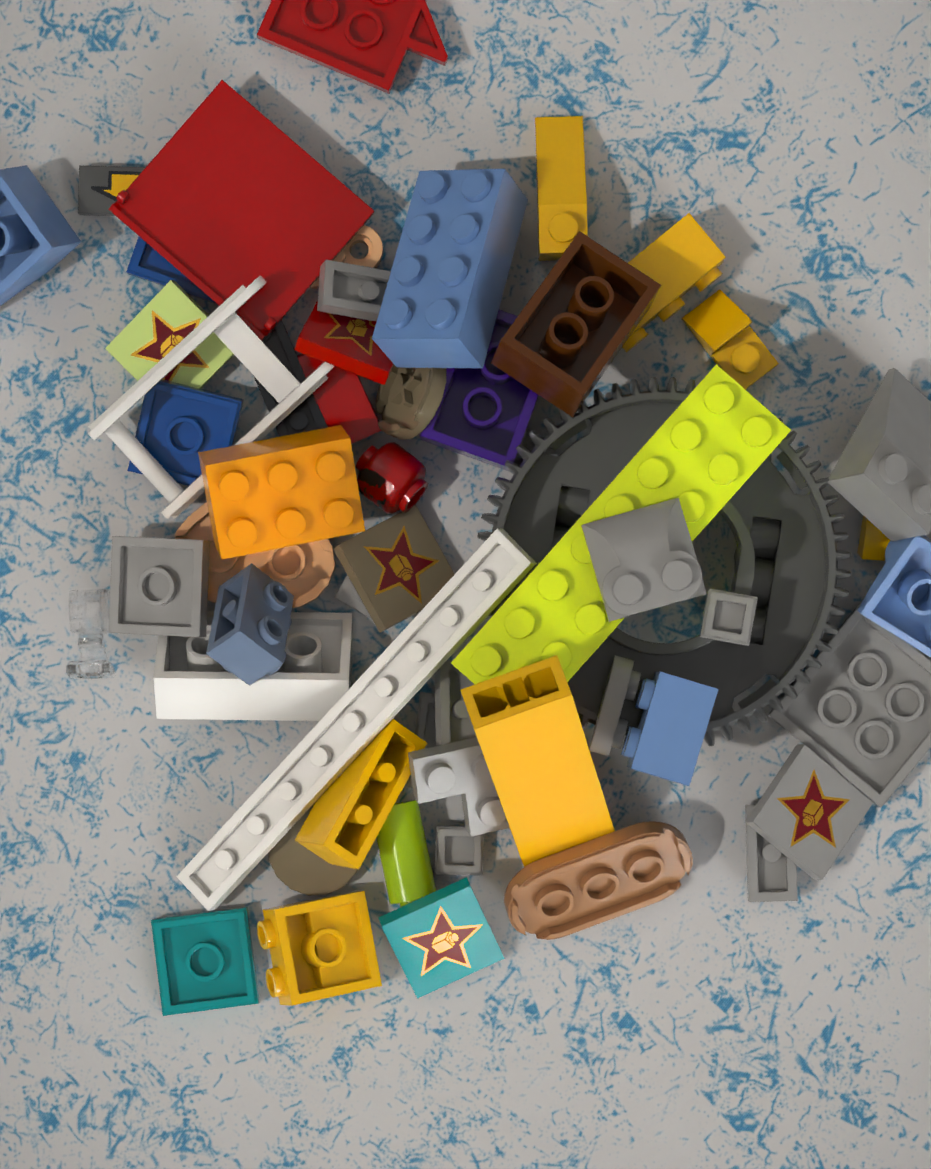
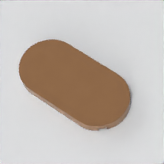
M649 821L630 825L541 858L522 868L512 878L506 888L504 895L505 909L512 926L518 932L526 935V932L536 934L537 939L551 940L562 938L669 897L681 886L680 880L685 875V872L689 875L693 865L692 852L684 835L670 824Z

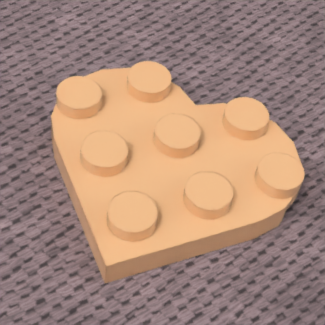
M207 502L187 517L174 536L175 539L210 540L208 600L216 603L219 586L252 563L274 581L284 585L294 595L292 608L303 607L318 599L330 584L332 574L336 568L333 546L329 539L221 560L214 545Z

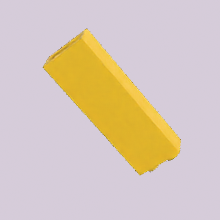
M557 655L460 690L524 867L541 858L615 831L575 702Z

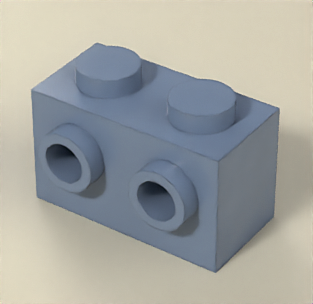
M252 563L219 586L206 654L249 686L266 674H274L279 670L286 658L285 647L288 630L292 623L291 611L294 595L284 585L274 581Z

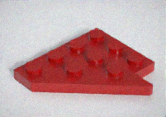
M271 0L257 33V38L388 94H390L408 51L443 66H446L448 61V55L425 0Z

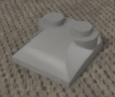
M679 497L581 525L609 622L707 594L702 579V570L695 555Z

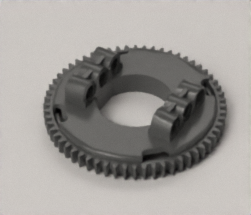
M651 377L648 391L641 392L638 381L632 379L629 389L630 393L625 395L622 394L618 383H614L611 389L612 398L605 400L601 391L596 389L593 391L595 404L588 407L584 401L578 409V413L573 417L559 409L563 422L558 426L546 417L543 420L548 432L545 437L532 430L529 433L535 445L532 450L522 445L516 447L518 454L524 460L520 465L509 460L506 461V468L513 474L511 480L497 477L495 483L505 490L503 496L489 495L487 498L492 505L498 507L497 513H484L481 519L493 525L492 532H479L477 538L486 541L497 528L504 529L537 564L488 616H493L696 388L695 380H689L685 391H677L676 378L671 377L666 390H659L657 379ZM585 420H590L592 426L588 435L573 443L559 456L546 453L549 446L555 451L571 437L586 429L587 424ZM795 431L790 432L777 446L782 452L776 458L790 473L798 488L802 490L808 486L810 492L804 496L794 494L783 475L771 462V453L719 511L729 525L737 544L734 554L735 564L730 592L758 597L749 646L700 638V634L681 642L654 643L632 637L616 627L568 681L583 729L587 726L588 722L594 725L596 723L615 655L634 660L633 670L641 672L634 701L625 699L620 718L628 720L625 735L629 726L638 728L643 709L636 708L635 705L643 679L653 680L654 673L661 671L718 689L704 736L708 746H714V731L720 730L728 741L732 740L733 731L731 725L737 723L745 733L750 732L751 727L748 717L754 715L762 723L767 722L768 719L763 708L769 704L770 707L781 712L783 706L778 696L783 692L786 696L795 699L798 694L791 683L795 679L804 684L811 682L807 674L802 671L804 667L808 665L817 669L821 668L822 663L813 654L816 649L825 652L831 651V646L822 640V636L824 633L838 634L839 628L829 623L830 616H843L845 614L844 609L833 605L834 599L849 596L848 590L837 587V579L840 580L851 576L850 571L838 569V561L851 557V553L837 550V543L849 538V534L847 532L834 531L833 525L843 520L845 515L843 513L830 514L828 507L837 502L839 497L838 495L823 496L821 490L829 484V479L815 480L813 473L821 466L820 461L806 465L802 460L810 450L808 445L800 447L796 451L791 447L790 444L797 435ZM765 675H774L779 680L775 683L770 679L757 691L738 702L740 710H733L734 698L752 687Z

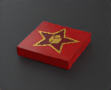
M317 300L298 336L294 350L385 385L394 364L372 339L377 321L317 311Z

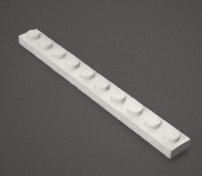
M497 528L176 876L207 911L216 910L537 564L504 529Z

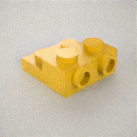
M355 891L317 900H307L263 909L264 920L258 921L257 934L261 947L264 950L270 949L273 968L266 970V984L270 995L273 998H279L280 1005L293 1006L382 986L365 891Z

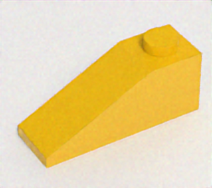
M583 116L535 117L538 261H557L579 231L588 236Z

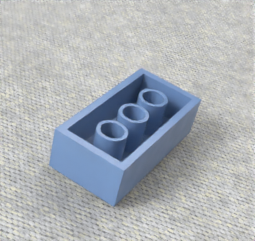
M506 169L419 171L372 336L373 341L397 368H483L528 199Z

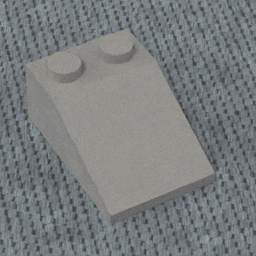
M895 368L889 369L828 478V483L891 541L928 535L931 532V402Z

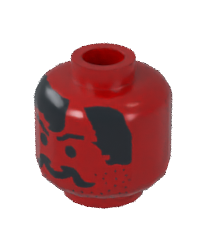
M395 442L387 443L379 449L374 445L370 446L361 455L355 466L360 471L357 478L359 492L387 514H392L399 510L404 513L408 512L420 500L428 487V483L424 480L426 475L425 466Z

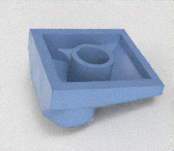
M922 535L897 541L890 540L885 550L886 563L857 611L931 657V539Z

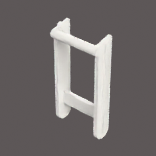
M261 275L247 288L242 285L88 426L91 429L88 434L93 440H96L105 433L166 498L170 504L161 512L166 519L170 517L175 519L205 492L202 474L183 490L121 423L119 418L208 336L214 332L279 403L234 445L262 440L328 379L326 374L334 367L332 364L323 362L300 383L237 315L236 311L267 283Z

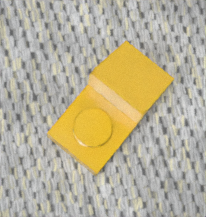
M720 289L682 317V321L712 360L745 390L779 364L750 327L752 320Z

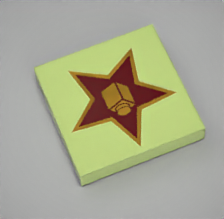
M170 280L105 349L138 381L202 323L209 314L175 280ZM213 332L163 379L202 389L234 354Z

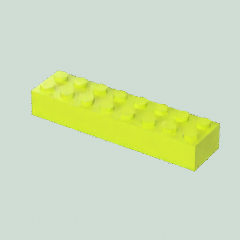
M716 364L456 656L451 664L473 684H477L557 655L568 683L624 620V618L611 622L608 621L581 525L679 497L691 541L693 542L789 434L791 429Z

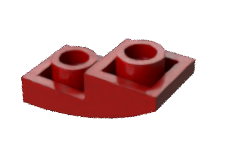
M305 354L297 355L306 378L323 363V361ZM334 366L326 374L328 379L313 392L327 426L341 425L349 435L351 444L382 431L379 428V420L364 390L360 376Z

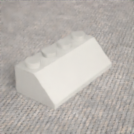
M207 611L206 637L158 635L153 676L157 719L320 721L352 686V613L291 612L292 623L288 630L284 663L274 674H266L250 686L233 673L225 670L221 664L206 654L214 611Z

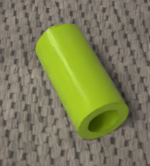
M416 800L395 803L376 839L390 904L400 903V907L435 892L436 886L419 804Z

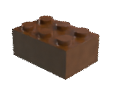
M579 231L500 340L491 364L573 417L645 316L661 285Z

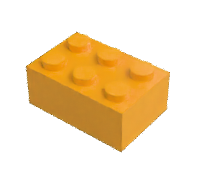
M341 425L198 452L214 545L221 560L365 532L351 440Z

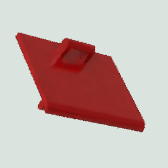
M223 80L220 81L126 190L118 193L117 201L108 209L219 306L242 285L247 288L261 275L267 283L236 311L237 315L261 341L271 333L318 279L322 263L325 260L333 261L375 213L371 207Z

